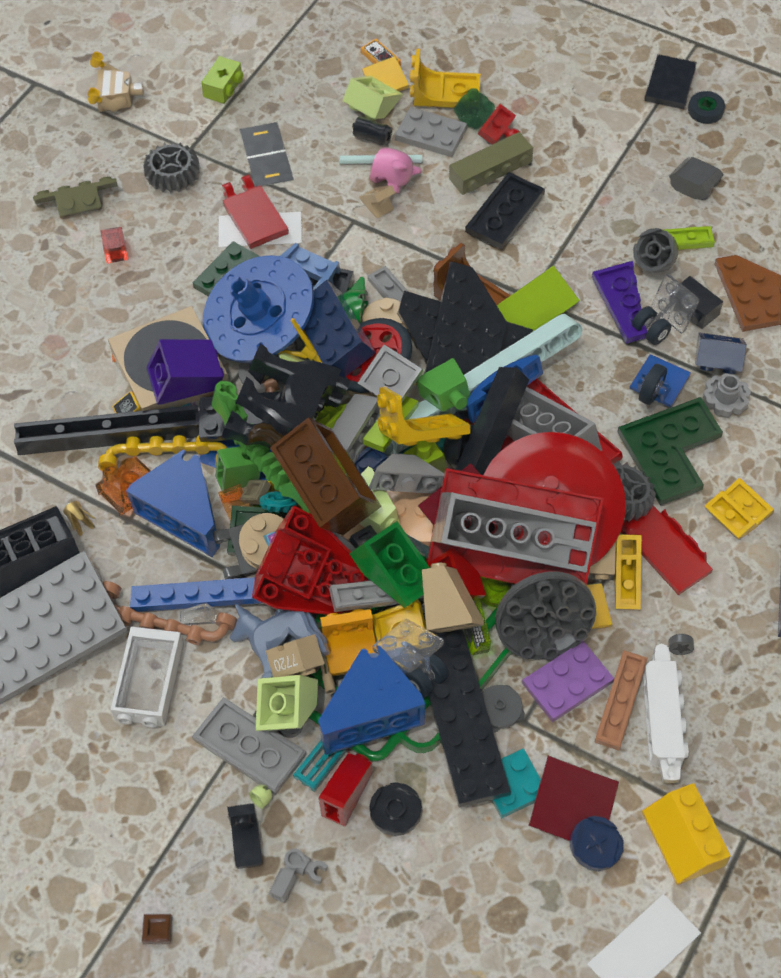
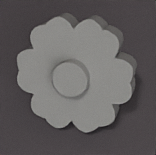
M725 373L721 378L719 376H712L706 382L702 398L708 408H714L716 415L729 417L732 413L740 415L747 409L751 391L746 382L739 381L738 376Z

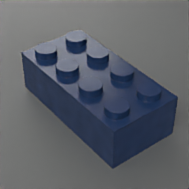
M326 280L313 290V309L304 330L321 362L341 369L339 376L345 378L376 352L351 308L346 303L342 292Z

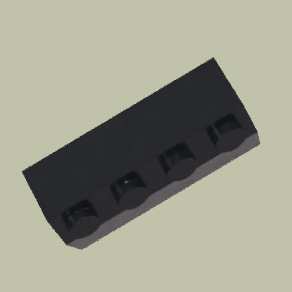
M57 506L0 530V598L80 553Z

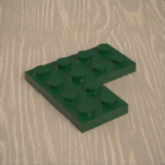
M698 397L619 426L617 433L639 470L644 471L645 477H651L650 483L655 485V497L659 504L663 505L703 490L704 484L684 451L721 438L723 431L703 399Z

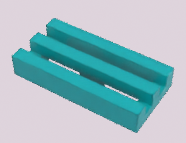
M320 740L293 774L294 779L300 780L304 786L310 787V790L315 792L346 753V749L337 751L312 782V778L332 754L325 755L324 753L307 776L303 775L323 750Z

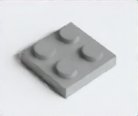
M383 345L358 384L375 396L379 394L380 387H387L399 394L403 402L423 373V369L391 348Z

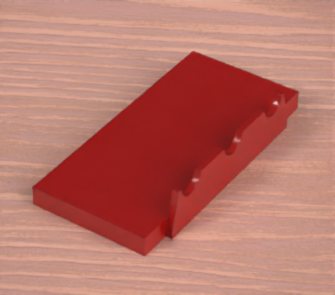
M653 505L644 517L642 516L637 521L633 519L630 522L626 521L623 523L621 529L623 535H642L641 555L677 595H680L712 573L713 569L707 563L706 552H702L698 543L690 535L684 533L682 526L674 517L671 518L667 514L666 509L660 513Z

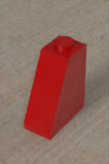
M347 753L319 796L322 817L341 826H346L373 773L372 762L366 756L358 753L356 755Z

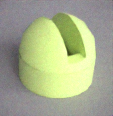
M258 785L249 792L252 802L261 809L272 799V791L270 789L266 790V785Z

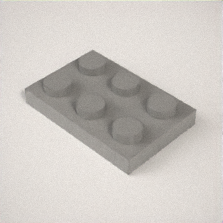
M410 107L395 133V141L452 157L467 130V123Z

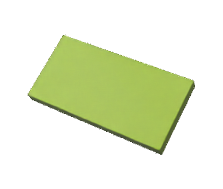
M553 265L499 303L497 307L507 322L535 331L563 314L580 300Z

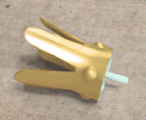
M78 501L70 502L65 506L63 513L70 520L73 531L76 529L79 536H82L83 532L78 519L83 521L90 529H94V524L85 513L93 519L95 517L86 512Z

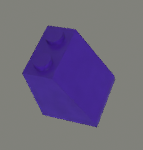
M160 339L146 367L157 405L212 392L215 390L216 384L222 381L224 377L223 369L218 362V352L214 349L212 340Z

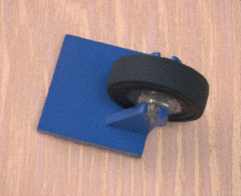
M650 354L629 389L638 392V399L644 404L651 405L655 400L671 408L690 377L691 372Z

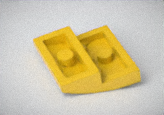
M740 477L724 492L721 490L704 506L738 540L746 536L774 513V509Z

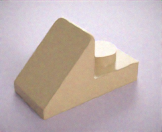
M392 185L376 187L360 195L359 198L376 218H379L393 211L394 207L389 196L395 194V190Z

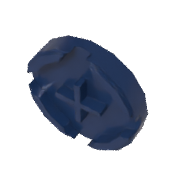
M591 816L581 820L574 827L570 835V849L573 857L580 865L588 870L600 872L610 869L620 860L624 849V840L613 822L604 817Z

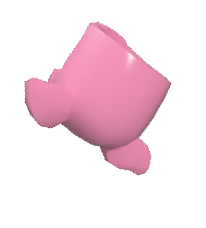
M382 148L374 158L369 179L375 183L387 180L388 186L392 185L395 194L400 193L401 186L406 185L412 175L420 174L422 169L419 166H413L411 158L406 153L391 148Z

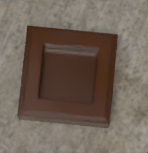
M144 914L142 944H170L172 915Z

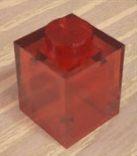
M122 226L100 230L107 264L128 260Z

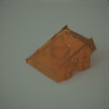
M136 456L122 460L119 468L109 466L103 470L101 480L95 484L98 495L103 496L119 512V516L132 509L126 490L133 482L151 470Z

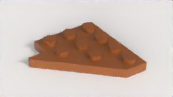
M738 255L716 258L715 267L742 332L781 325V275Z

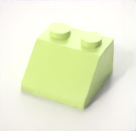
M372 76L350 79L343 102L347 103L350 109L361 111L365 114L366 118L375 121L376 119L385 118L402 98L403 94Z
M302 675L258 679L256 731L302 728L317 706L318 680Z

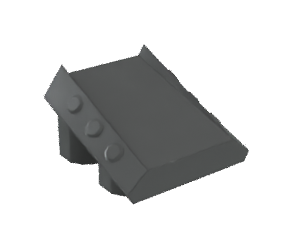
M688 157L669 175L671 186L676 191L695 200H705L710 196L712 187L719 184L724 174L713 165L695 157Z

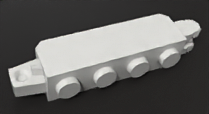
M661 643L656 645L652 661L645 666L643 689L649 762L654 767H659L662 782L668 784L679 783L681 766L684 759L688 758V743L683 742V734L686 733V719L681 718V709L684 708V696L679 694L678 687L682 683L681 670H677L676 661L670 660L669 647Z

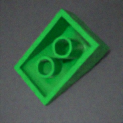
M398 521L350 553V556L363 575L402 607L406 608L424 595L422 570L430 567Z

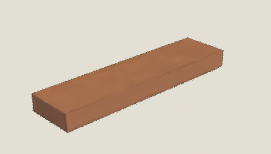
M623 650L594 743L620 750L647 663V657Z

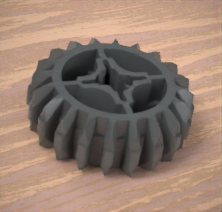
M174 142L171 145L164 143L162 147L156 145V150H150V153L145 155V161H143L144 176L149 185H153L155 189L160 188L162 192L168 190L171 193L172 190L179 192L180 188L187 189L188 184L193 185L194 180L198 179V173H200L199 158L188 145L183 147L181 142L178 145H175Z
M617 461L613 465L621 478L625 492V519L628 522L633 519L637 521L642 516L644 517L652 508L656 495L654 491L655 485L650 483L651 477L644 476V471H638L636 466L630 467L628 462L622 465Z

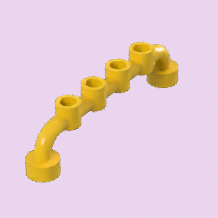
M178 435L173 438V443H163V438L159 436L151 437L149 443H140L139 438L132 436L127 438L126 444L114 445L105 454L101 455L98 461V468L106 473L116 471L118 459L115 455L119 453L137 456L139 453L149 452L157 456L163 452L177 454L185 450V452L196 451L198 454H207L209 451H218L227 447L220 442H200L199 436L196 437V442H187L184 436Z

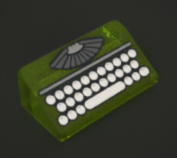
M474 597L473 601L484 620V626L465 628L464 630L471 655H478L490 651L491 639L480 598Z

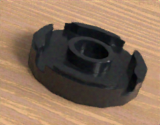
M398 782L378 788L371 797L369 805L371 821L378 830L387 835L399 836L409 833L417 826L421 819L422 805L419 795L407 784Z

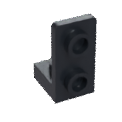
M250 803L227 807L232 831L235 867L241 869L261 866L262 855L255 804Z

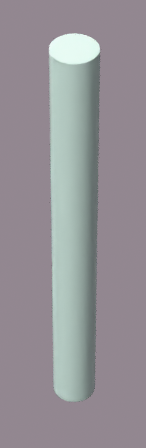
M376 155L339 156V164H373ZM408 155L413 163H422V155Z

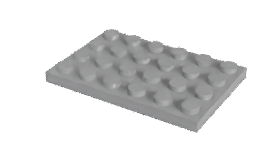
M85 551L0 598V704L128 631Z

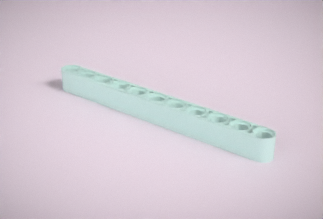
M561 314L466 373L464 376L467 380L470 395L484 379L497 371L499 367H504L514 361L536 354L540 356L541 362L576 341L582 334V325L566 314ZM423 400L418 403V408L409 419L450 413L453 415L456 411H466L467 408L458 410L454 406L446 411H440L428 401ZM392 441L384 453L390 457L392 454H398L409 446Z

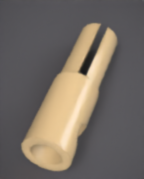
M324 659L325 667L324 664L320 665L325 691L326 694H333L336 692L333 676L329 672L327 659Z

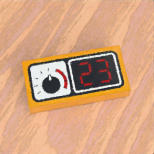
M377 39L361 47V53L373 64L395 56L401 66V60Z

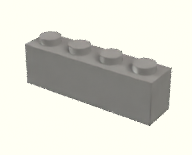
M354 394L332 428L354 463L366 446L363 445L364 436L380 417L377 397Z

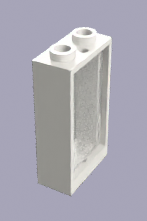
M139 627L130 628L111 706L114 720L127 725L132 722L142 723V725L151 728L157 727V725L165 726L183 647L180 632Z

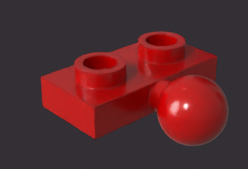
M499 104L479 130L478 135L490 144H495L502 135H505V138L520 132L518 129L508 128L516 115L502 104Z

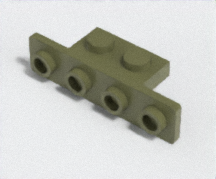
M111 176L100 178L99 182L91 183V181L80 182L79 186L72 188L66 185L59 187L58 191L49 192V190H42L33 196L35 204L56 200L59 215L62 218L102 209L98 191L117 187L118 184L116 178L112 179Z

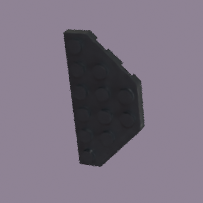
M455 262L449 263L424 374L453 358L463 375L500 353L507 321L473 267Z
M404 290L397 314L409 331L416 348L419 349L425 359L424 362L427 363L441 301ZM506 322L500 352L532 333L533 329Z

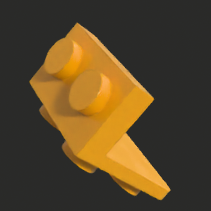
M356 609L351 613L345 614L331 613L326 617L320 618L322 633L327 638L328 643L326 645L330 654L326 655L328 668L333 676L347 674L361 649H367L368 653L377 652L371 609Z

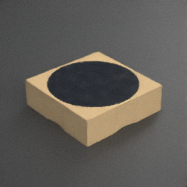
M192 306L108 338L112 355L123 378L129 383L141 411L182 407L188 403L200 401V397L214 395V391L157 405L146 368L160 339H209ZM218 357L219 365L224 372L222 381H228L227 372Z

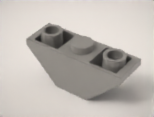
M392 454L376 468L369 487L371 490L433 494L440 488L444 473L415 455Z

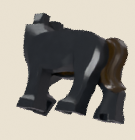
M260 343L248 372L260 385L268 379L276 380L281 394L278 401L265 398L258 393L254 382L246 376L235 404L246 408L264 422L249 424L232 410L221 438L226 440L234 439L248 446L262 445L270 448L307 418L316 420L318 415L316 411L320 413L326 404L338 409L351 380L339 376L341 369L317 361H287L271 354L267 347Z

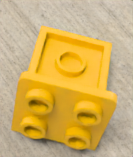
M416 48V55H412L411 68L415 69L410 71V82L414 83V85L410 86V97H414V106L479 109L481 73L433 71L423 64L421 49Z
M387 387L379 388V394L377 395V404L380 408L378 428L382 434L396 443L413 446L418 441L438 442L440 438L459 439L462 435L470 434V424L451 413L404 420L401 396Z

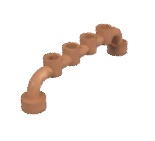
M104 581L103 585L111 600L113 598L117 599L122 588L113 582ZM115 605L125 626H130L132 621L140 623V628L155 629V627H158L165 631L180 632L183 635H187L186 641L194 645H200L201 640H220L226 635L228 630H234L237 618L233 615L220 612L215 622L219 626L218 629L206 631L196 625L188 626L174 619L166 620L152 613H141L130 607Z

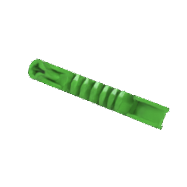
M220 381L215 386L211 403L213 409L222 417L225 426L232 410L247 422L248 415L245 413L244 408L235 404L238 398L236 386L228 381ZM234 440L236 445H240L244 454L247 453L250 461L258 466V470L266 475V479L273 483L275 490H279L283 497L286 496L294 499L304 511L310 513L274 453L270 452V448L262 445L248 446Z

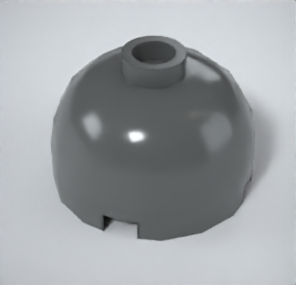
M659 228L648 229L641 233L640 239L633 247V257L636 264L645 271L652 273H661L670 269L679 255L676 239L669 232Z

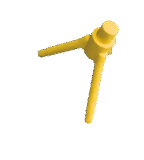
M292 318L290 321L306 346L301 352L283 350L281 352L321 362L305 330H302L296 320Z

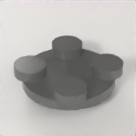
M509 685L490 686L482 692L493 733L498 732L501 728H507L515 723H519L524 719L525 713L522 709V700L519 694Z

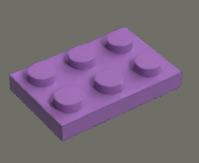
M584 641L522 679V685L552 723L614 682V677Z

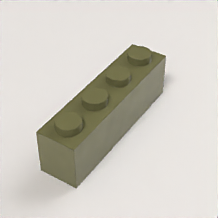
M518 132L450 164L449 180L462 195L475 191L477 188L493 182L508 172L511 173L531 163L533 146Z

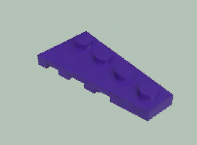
M633 260L593 271L592 279L625 343L646 338V324L642 327L641 331H637L632 326L633 318L642 309L640 293H638L637 278L634 274Z

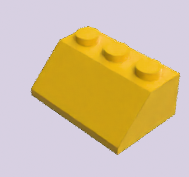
M695 783L667 793L642 810V814L676 885L727 865L731 855Z

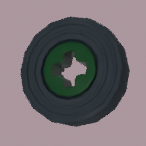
M697 92L689 101V115L699 123H715L722 118L725 112V101L715 92Z

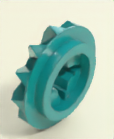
M273 491L261 496L259 505H261L262 509L269 512L287 513L293 506L297 507L298 503L290 497H283L280 491Z

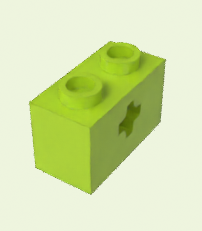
M219 56L201 82L203 97L225 104L228 98L232 97L238 83L240 84L243 80L244 74L241 62Z

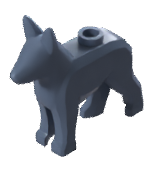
M235 604L239 618L230 635V639L233 642L249 639L252 650L259 657L263 665L264 674L262 678L273 677L266 650L282 646L285 643L315 634L322 656L330 654L326 645L328 643L327 638L320 631L311 613L278 609L275 611L274 616L263 621L252 615L247 609Z

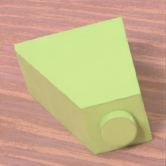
M368 466L361 475L369 486L374 476V471ZM372 490L382 507L359 523L363 527L371 525L377 534L396 521L400 523L396 507L384 490Z

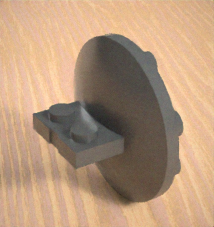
M543 572L529 576L511 586V589L503 596L498 605L495 615V626L503 645L517 656L524 659L553 660L567 650L576 647L588 637L596 618V604L590 589L579 578L563 572Z

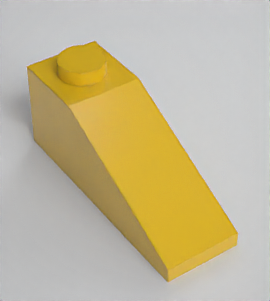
M619 535L616 540L615 609H641L642 535Z

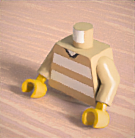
M95 51L90 60V65L94 68L101 67V69H98L96 88L91 87L87 93L89 96L88 102L90 104H96L97 102L99 112L109 110L115 112L132 106V96L144 94L143 83H132L129 72L121 71L108 62H103V55Z

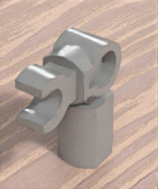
M299 849L289 850L284 858L285 868L279 870L268 893L269 896L280 902H285L297 878L295 873L306 874L313 883L320 884L322 878L316 876L314 871L316 869L326 871L328 865L322 861H310L311 858L305 856Z

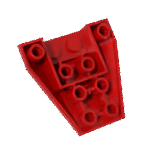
M293 506L276 529L255 575L252 598L274 609L324 615L351 613L353 610L334 611L329 588L331 585L368 581V578L363 575L350 556L351 551L331 531L320 528L312 514Z

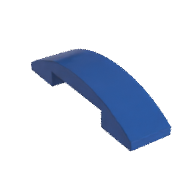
M537 354L504 366L518 368L529 379L528 384L543 374L540 356ZM497 371L484 379L467 399L466 408L472 423L478 418Z

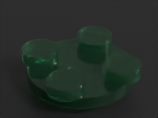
M476 88L469 89L467 94L462 96L454 107V113L459 121L467 123V127L474 130L482 127L495 110V104L484 94L479 93Z

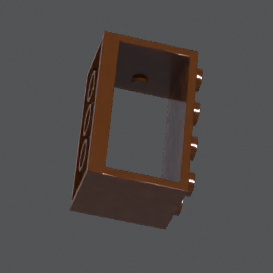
M307 418L270 447L320 528L345 535L382 507L331 428L311 418Z

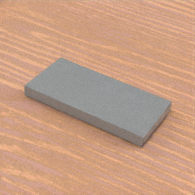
M225 697L220 700L192 735V739L259 785H266L267 790L270 789L274 795L278 793L306 756L304 749L275 730L256 731V718Z

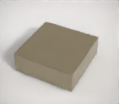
M249 480L240 500L244 504L259 505L260 497L267 494L271 484L267 480Z

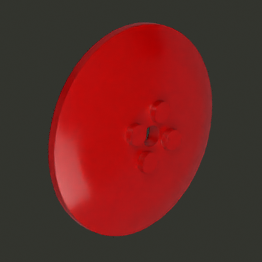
M542 432L525 436L512 442L500 451L484 473L485 476L604 498L590 567L599 562L609 552L621 532L626 510L625 492L621 478L609 458L596 446L582 438L560 432ZM489 524L488 529L490 531L492 528L491 524Z

